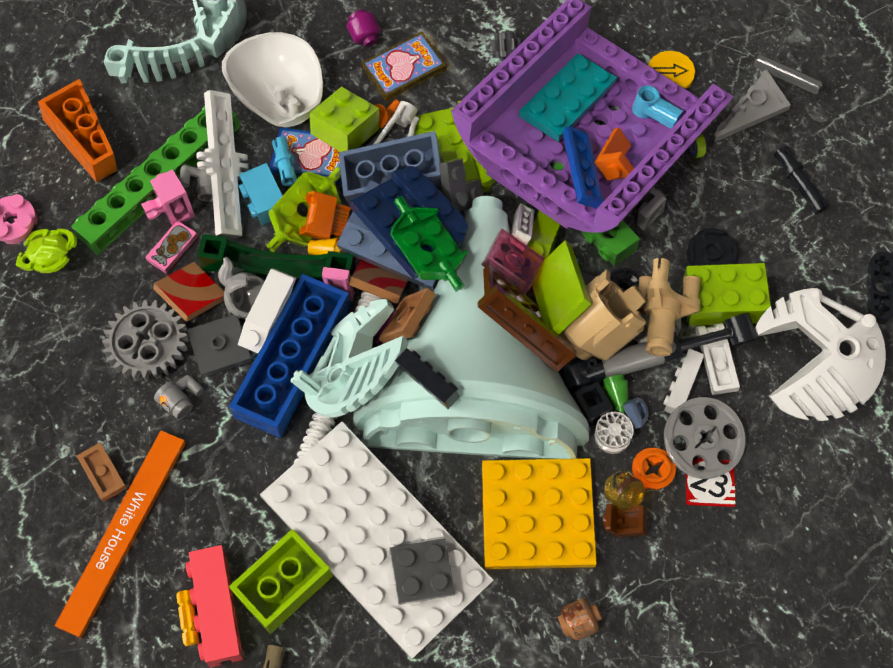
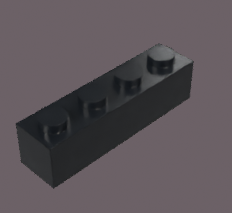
M406 348L395 360L396 364L444 407L449 409L460 398L457 392L458 388L452 382L448 384L445 381L444 375L439 371L435 373L432 370L433 366L429 362L421 361V356L413 350L411 352Z

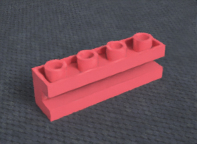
M222 545L189 552L190 561L186 562V571L188 578H193L194 588L190 589L192 605H197L198 615L194 616L196 632H201L202 643L198 644L201 661L205 660V663L210 668L220 666L223 661H242L244 659L234 597L229 588L231 579L226 551Z

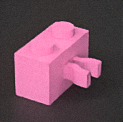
M173 169L160 173L156 178L150 180L157 198L141 204L149 221L155 219L163 212L172 226L176 221L183 223L195 217L187 193Z

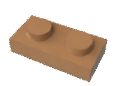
M101 442L77 455L78 460L103 503L127 489Z

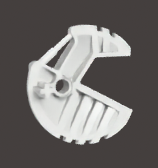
M818 288L795 291L789 294L788 301L785 302L784 297L776 301V309L772 311L770 306L756 324L757 336L799 328L822 348V352L770 394L769 398L779 410L803 420H809L806 416H813L817 421L829 420L826 416L832 415L836 419L843 417L842 412L845 410L849 413L857 410L858 408L855 404L860 402L863 405L873 395L881 381L885 368V343L876 318L871 314L863 315L846 305L843 306L822 295V291ZM820 301L856 322L849 328H846L821 305ZM841 342L850 344L851 353L849 356L843 355L840 352L839 346Z

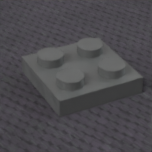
M445 538L390 547L399 605L455 595Z

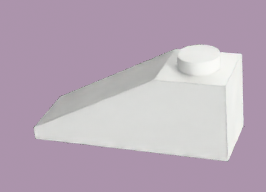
M274 268L270 270L245 320L238 342L239 346L259 353L291 295L296 277Z

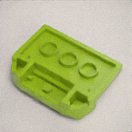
M453 108L417 115L416 117L419 118V121L415 127L414 134L418 135L435 131L442 145L444 162L452 159H463L465 181L481 179L483 193L491 190V186L496 180L487 175V171L475 159L462 140L451 112Z

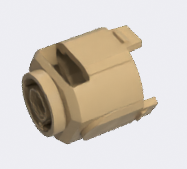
M606 270L586 285L591 305L559 334L563 340L576 350V356L582 360H588L592 356L600 360H608L644 330V325L646 324L645 319L641 317L638 311L647 302L635 285L623 291L610 280V273Z

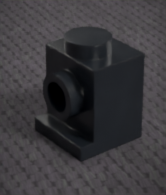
M598 381L593 384L585 383L574 392L573 399L586 418L589 428L596 425L602 415L613 411V407ZM591 402L595 405L589 408L587 403Z

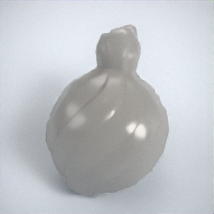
M224 257L223 265L218 272V278L225 286V306L235 316L246 318L265 281L256 275L246 272L234 275L232 261L228 257Z

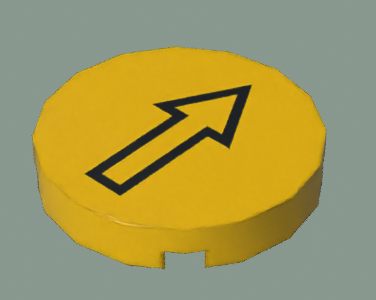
M660 52L653 56L648 63L649 67L684 89H687L693 83L695 75L693 62L680 52Z

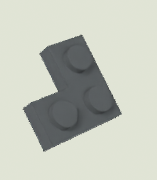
M452 159L439 163L442 194L458 211L472 208L473 200L483 196L481 179L465 181L463 159Z

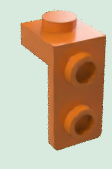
M614 128L594 162L606 180L626 178L634 169L625 156L631 144L620 128Z

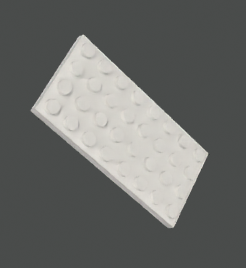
M343 422L339 423L260 494L261 498L291 530L293 529L328 565L338 581L411 659L424 649L493 582L488 573ZM445 538L455 595L399 605L390 547Z

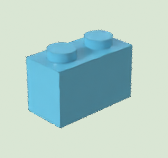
M267 163L239 174L242 184L238 185L243 199L248 198L250 204L247 206L252 218L257 217L261 226L271 222L268 211L282 197L279 187Z

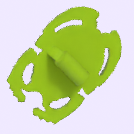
M40 229L33 231L24 242L25 247H28L25 254L19 253L16 266L26 271H33L34 269L40 273L56 272L62 269L70 260L66 254L70 249L76 247L77 237L66 229L51 231ZM63 234L68 237V242H67L66 238H64V237L62 236ZM26 258L30 260L29 264H25Z

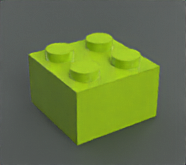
M342 86L309 113L311 135L340 152L360 147L379 130V108Z

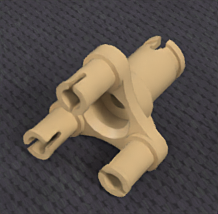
M659 258L653 260L652 277H640L638 290L647 301L638 311L649 317L646 339L648 345L645 351L650 355L659 357L669 356L672 353L673 348L671 344H673L675 320L699 312L701 303L698 299L701 279L696 276H685L683 279V295L676 293L671 289L668 282L670 261L661 258V264H659Z

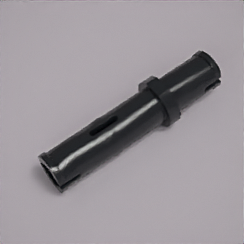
M787 146L777 150L774 153V157L786 171L784 174L787 179L791 178L801 195L814 211V214L817 215L819 212L825 211L829 205L803 171L804 166L802 163L796 161Z

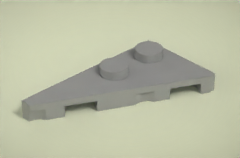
M767 70L761 73L757 82L748 89L747 94L734 106L726 120L722 121L717 127V131L712 135L714 142L789 110L791 104Z

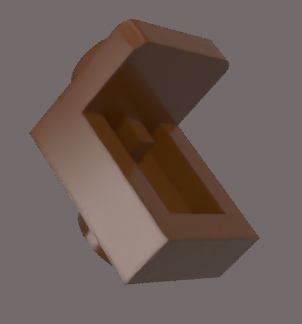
M606 504V513L603 514L604 528L616 538L647 535V508L643 505L617 508L613 504Z

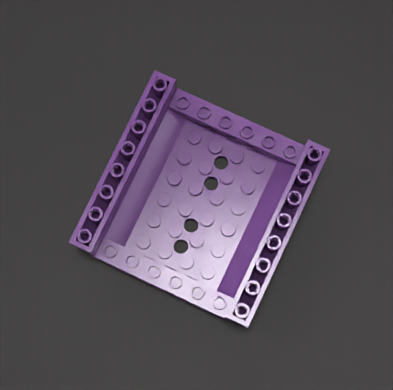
M566 0L462 99L451 112L462 140L475 159L487 171L488 176L566 229L571 227L579 231L591 233L605 232L613 229L627 216L730 103L734 96L712 84L698 98L588 28L591 6L581 0ZM577 53L617 77L616 84L573 128L588 133L594 162L614 128H620L631 144L625 156L634 169L626 178L606 180L595 164L604 200L597 209L577 202L564 138L557 142L519 117L520 109ZM645 85L656 88L660 98L684 111L679 121L671 129L651 117L640 118L633 113L632 106L639 88ZM609 106H616L620 110L612 111L609 109ZM601 120L606 125H597L594 121ZM559 162L564 166V169L556 171L551 166Z

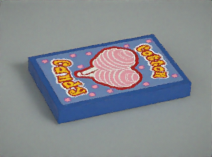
M280 127L278 137H286L288 140L289 151L295 161L293 166L296 177H300L306 171L328 177L335 167L340 168V151L311 135L309 131ZM274 151L269 169L273 174H280L278 167L275 165L274 160L276 156ZM340 177L336 183L342 184V178Z

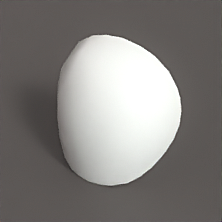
M283 32L255 35L233 46L226 53L222 61V72L233 94L248 109L275 126L291 127L301 124L310 117L309 113L320 104L323 92L320 63L313 48L300 37Z

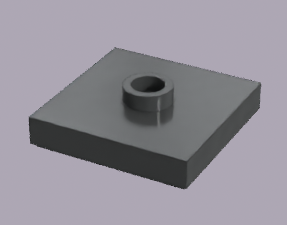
M233 314L187 329L202 378L252 362L249 350L238 345L242 332L238 316Z

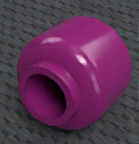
M362 9L349 16L346 27L355 44L369 47L378 41L377 37L381 33V28L372 12Z

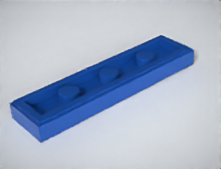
M566 126L562 133L577 202L597 209L604 200L588 133Z

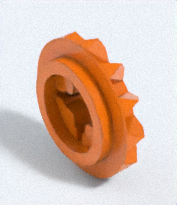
M647 448L640 451L634 458L632 473L642 481L645 489L650 488L657 491L667 487L675 477L676 466L666 451L659 448ZM662 463L658 470L659 476L655 473L646 475L649 470L648 464L654 467Z

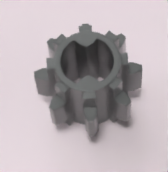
M516 32L494 33V40H491V51H495V57H508L520 45V38H516Z

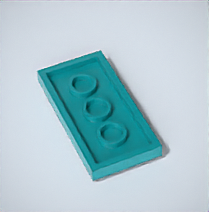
M577 53L520 109L519 117L559 142L563 138L562 131L565 127H574L616 84L617 77Z

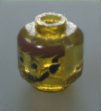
M618 471L606 480L604 495L607 501L615 505V507L623 511H630L633 507L639 506L642 503L645 487L640 479L630 473Z

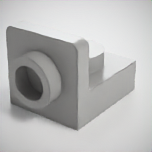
M651 188L642 198L644 203L637 211V225L643 230L664 212L666 198L658 189Z

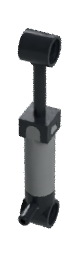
M750 313L737 315L725 320L726 329L679 341L677 333L674 332L673 344H671L673 350L669 356L659 357L648 354L645 351L648 344L643 342L621 348L608 360H600L594 356L588 360L574 358L561 368L568 390H574L585 383L592 384L610 376L624 375L658 365L665 366L680 362L684 357L682 351L729 339L733 347L753 342L758 338Z

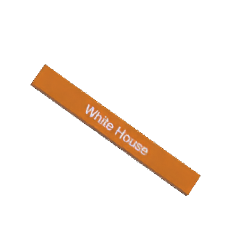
M164 431L159 432L59 616L55 627L82 639L186 444L183 439Z

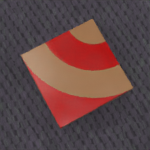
M361 260L351 276L349 285L393 303H398L408 280Z
M195 262L155 282L153 287L186 322L224 301V290Z

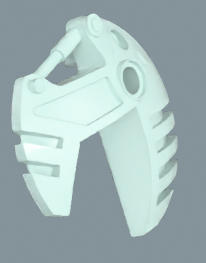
M387 299L369 302L370 306L362 305L357 308L358 312H351L332 329L331 335L333 338L313 373L308 375L303 370L294 372L291 383L305 393L307 404L319 415L339 417L347 414L349 411L356 410L376 395L396 371L398 365L395 360L408 345V340L404 336L372 348L374 335L394 310L392 304Z

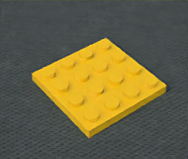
M590 458L482 461L485 569L596 567Z

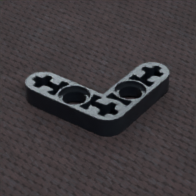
M878 252L873 255L868 264L867 314L873 315L876 318L877 324L887 323L893 315V253ZM878 261L882 262V265L885 266L882 275H878L880 273ZM882 283L887 287L888 291L886 293H879L875 290L874 284ZM880 301H883L882 311L885 312L883 316L877 310Z

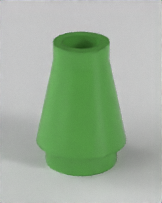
M623 374L603 379L604 386L602 388L614 412L626 414L623 405L629 400L628 380L624 379Z

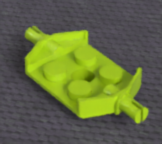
M335 167L328 177L309 171L304 172L268 211L275 230L274 238L266 245L267 248H270V251L275 252L285 241L302 247L308 246V242L312 238L299 234L300 228L306 224L307 215L305 217L300 216L297 207L302 203L309 209L305 199L306 194L311 191L337 197V204H341L335 183L341 177L339 167Z

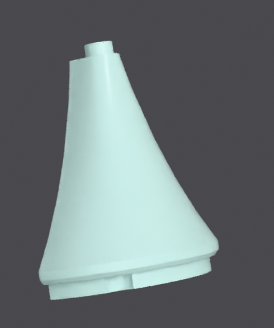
M492 196L477 197L472 202V208L466 212L464 219L468 224V229L460 250L462 253L467 250L468 253L464 263L457 271V275L465 284L464 288L455 292L448 280H439L434 290L436 295L431 302L433 304L432 309L421 319L418 333L413 338H407V349L411 352L413 350L421 356V361L429 362L433 366L432 370L435 373L439 371L443 374L448 384L452 382L458 388L457 392L460 398L447 409L398 366L383 388L368 402L354 410L353 425L357 430L363 431L362 443L366 447L527 459H577V445L584 446L589 441V424L565 386L559 372L554 371L478 308V301L484 296L483 269L488 264L493 267L492 260L494 259L498 260L502 265L501 269H494L526 295L523 282L518 284L512 279L513 274H518L520 277L521 275L513 245L510 243L511 234L508 216L502 210L503 203L498 198ZM499 246H507L509 254H503Z

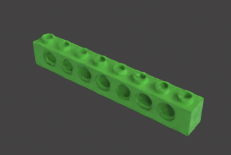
M205 106L193 119L188 120L182 129L176 134L171 135L165 144L158 150L153 151L147 160L140 166L135 167L130 175L122 182L117 183L104 198L97 200L87 213L76 219L75 223L71 226L77 238L97 256L145 214L141 204L157 198L150 180L156 178L157 175H154L155 173L160 174L173 169L180 181V170L183 165L197 167L198 162L204 161L198 160L196 153L205 152V149L209 148ZM232 111L233 132L235 133L240 128L237 114Z

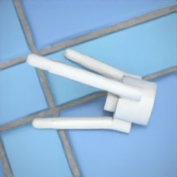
M401 101L394 115L373 145L379 144L395 123L402 127H407L410 124L408 137L414 136L415 127L419 121V118L415 116L418 111L417 108L408 102Z

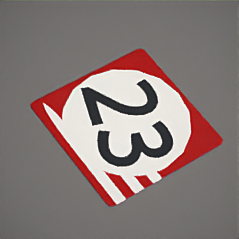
M703 459L692 460L693 467L696 470H704L705 462ZM719 460V462L728 465L730 460ZM734 468L712 479H699L686 474V504L735 507Z

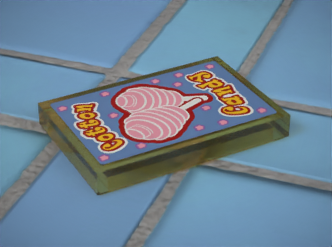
M421 31L361 62V67L383 99L388 101L447 69V64Z

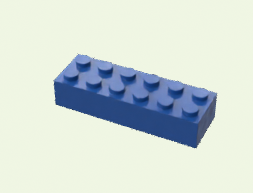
M304 274L301 275L229 406L235 419L282 438L305 394L291 383L294 372L303 370L308 375L313 373L333 338L331 335L332 329L346 317L351 308L348 292Z

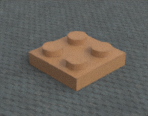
M429 288L403 297L379 340L387 343L401 336H404L406 339L413 338L420 329L419 323L421 319L432 309L433 304L431 302L436 294Z

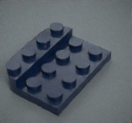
M408 166L405 169L394 171L391 179L351 200L350 208L414 280L419 277L390 235L392 226L401 216L400 210L394 204L395 199L403 196L412 208H437L438 219L459 249L463 245L468 224L461 213L427 176L419 172L416 167ZM429 245L421 246L424 251H434Z

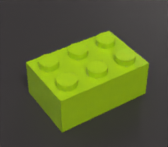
M765 263L686 267L683 279L685 276H696L701 279L698 299L701 301L700 311L687 316L688 326L714 325L717 323L725 325V320L746 313H750L754 324L758 323L764 312L771 306Z
M292 529L237 578L229 588L271 635L325 585L333 575L328 565Z

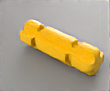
M190 590L180 591L176 596L177 603L180 605L178 610L181 630L184 631L182 633L183 644L185 646H193L199 643V634L196 632L194 616H196L195 607L191 602Z

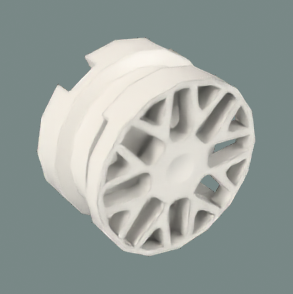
M608 412L602 415L595 429L594 437L596 444L601 450L610 454H618L625 451L630 445L633 436V424L623 413Z

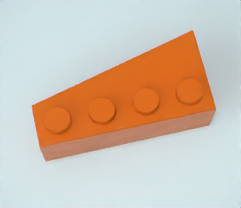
M80 79L38 101L45 123L96 183L117 171L112 148L100 126L98 117L91 106Z

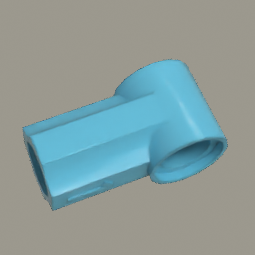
M648 85L639 88L632 106V111L637 117H651L670 129L679 121L684 112L660 98L658 90Z

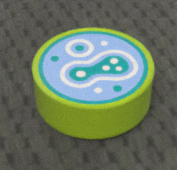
M702 134L689 146L692 158L703 157L706 153V142Z

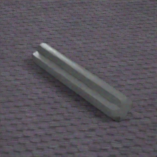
M759 54L754 61L753 66L762 71L767 70L769 74L813 94H818L823 85L822 81L762 54Z

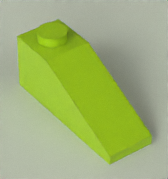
M540 210L533 223L532 237L520 260L525 259L529 263L528 269L523 268L519 263L520 275L530 277L529 274L553 252L561 227L559 223Z

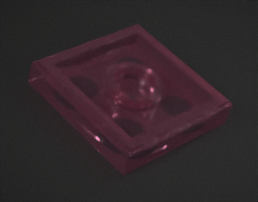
M501 229L481 265L486 267L489 264L523 294H526L544 258L507 231Z

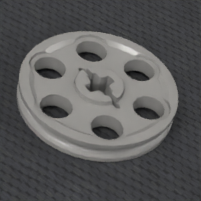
M698 397L684 402L670 414L664 429V444L669 458L682 472L699 479H712L729 472L739 463L745 449V432L739 417L728 405L717 399ZM706 406H712L716 410L717 416L714 420H710L705 416L704 409ZM685 411L691 415L692 423L690 425L681 423L679 419L681 412ZM725 425L734 428L736 433L734 439H728L724 436L723 428ZM714 428L707 438L708 442L702 443L695 448L702 438L701 434L708 433ZM675 437H681L685 440L686 448L684 451H679L674 447L673 440ZM723 450L729 454L730 462L728 465L719 462L717 458L719 451ZM695 456H699L704 460V470L698 471L693 467L692 460Z

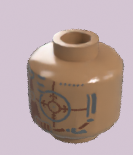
M581 598L563 606L558 620L565 636H571L574 640L578 641L598 632V621L602 620V616L596 603L590 605L587 599Z

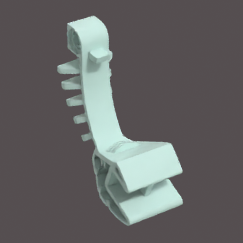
M193 0L196 11L194 24L198 34L196 37L165 47H135L134 42L129 39L127 46L114 45L107 50L104 59L109 76H118L121 84L127 83L128 78L131 77L133 65L136 63L143 82L149 83L147 64L151 65L157 82L163 81L160 64H166L171 79L176 78L173 65L175 62H182L185 74L191 72L187 62L190 58L195 57L199 67L205 66L201 53L206 52L218 58L226 51L225 49H229L239 40L247 17L245 0Z

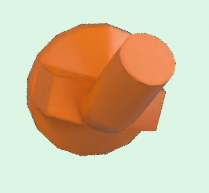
M397 99L387 108L382 104L374 105L379 108V128L385 127L394 115L400 103Z

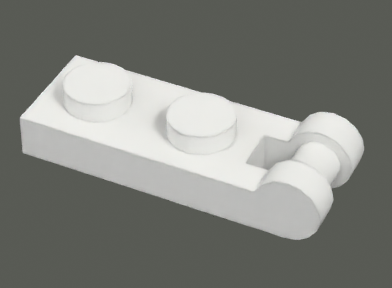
M717 323L713 327L708 328L704 325L697 326L696 336L725 329L724 324ZM728 339L700 346L702 354H705L703 360L712 395L739 391L740 385Z

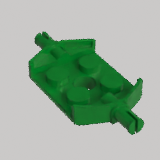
M403 196L396 198L394 204L400 210L401 216L392 226L390 235L420 279L448 280L455 292L463 289L465 284L457 275V271L464 263L468 251L465 250L462 253L438 219V209L412 208ZM429 245L434 251H424L421 246Z

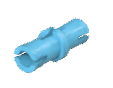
M277 137L276 140H272L276 156L274 160L275 165L279 169L282 184L284 186H291L297 180L293 166L295 163L294 157L290 154L287 138Z

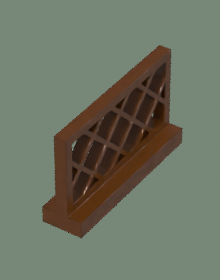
M489 264L483 269L484 296L478 301V308L549 367L558 372L576 356V350L543 323L538 305Z

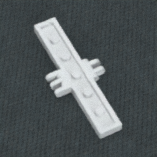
M208 90L204 93L209 148L205 149V152L196 153L198 160H204L198 162L197 167L198 169L206 170V174L211 176L216 236L238 238L242 236L238 180H241L239 174L243 173L241 171L249 170L248 164L240 162L248 161V155L235 152L230 94Z

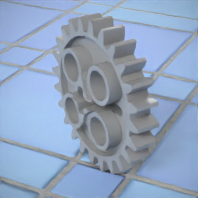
M144 300L141 307H138L137 303L133 302V309L129 310L124 306L123 315L115 313L116 322L108 321L112 330H104L107 339L102 340V343L107 348L103 351L106 357H109L107 360L110 365H114L117 373L122 371L125 378H128L132 373L134 381H137L140 375H142L144 380L148 382L149 376L153 374L157 380L159 379L160 371L166 375L169 374L168 366L177 368L175 359L183 360L184 358L180 351L188 350L186 344L183 343L189 341L185 333L187 332V327L185 324H182L184 322L180 315L177 316V312L173 308L169 310L166 303L159 308L157 300H154L151 306ZM146 322L144 326L136 327L139 323ZM169 332L165 337L159 338L161 333ZM133 343L130 348L123 349L126 344ZM150 353H155L153 358L145 359Z

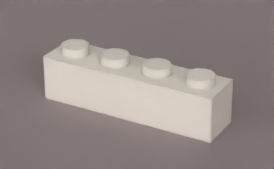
M521 203L513 215L510 243L515 248L524 250L532 237L534 210Z
M689 349L687 354L683 353L684 357L680 361L683 363L682 367L677 368L675 373L677 377L676 382L672 381L669 388L672 392L670 396L666 395L663 403L666 405L664 411L672 413L678 406L686 402L705 354Z

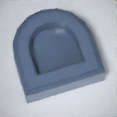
M639 397L627 400L623 408L633 424V429L642 427L647 422L649 415L646 403Z

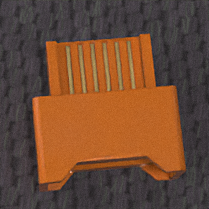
M316 191L307 193L305 200L309 205L306 224L300 228L299 234L319 240L329 239L330 236L340 238L348 221L351 208L337 204V197Z

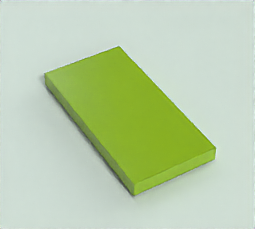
M564 240L529 274L542 321L557 335L563 332L591 305L572 245Z

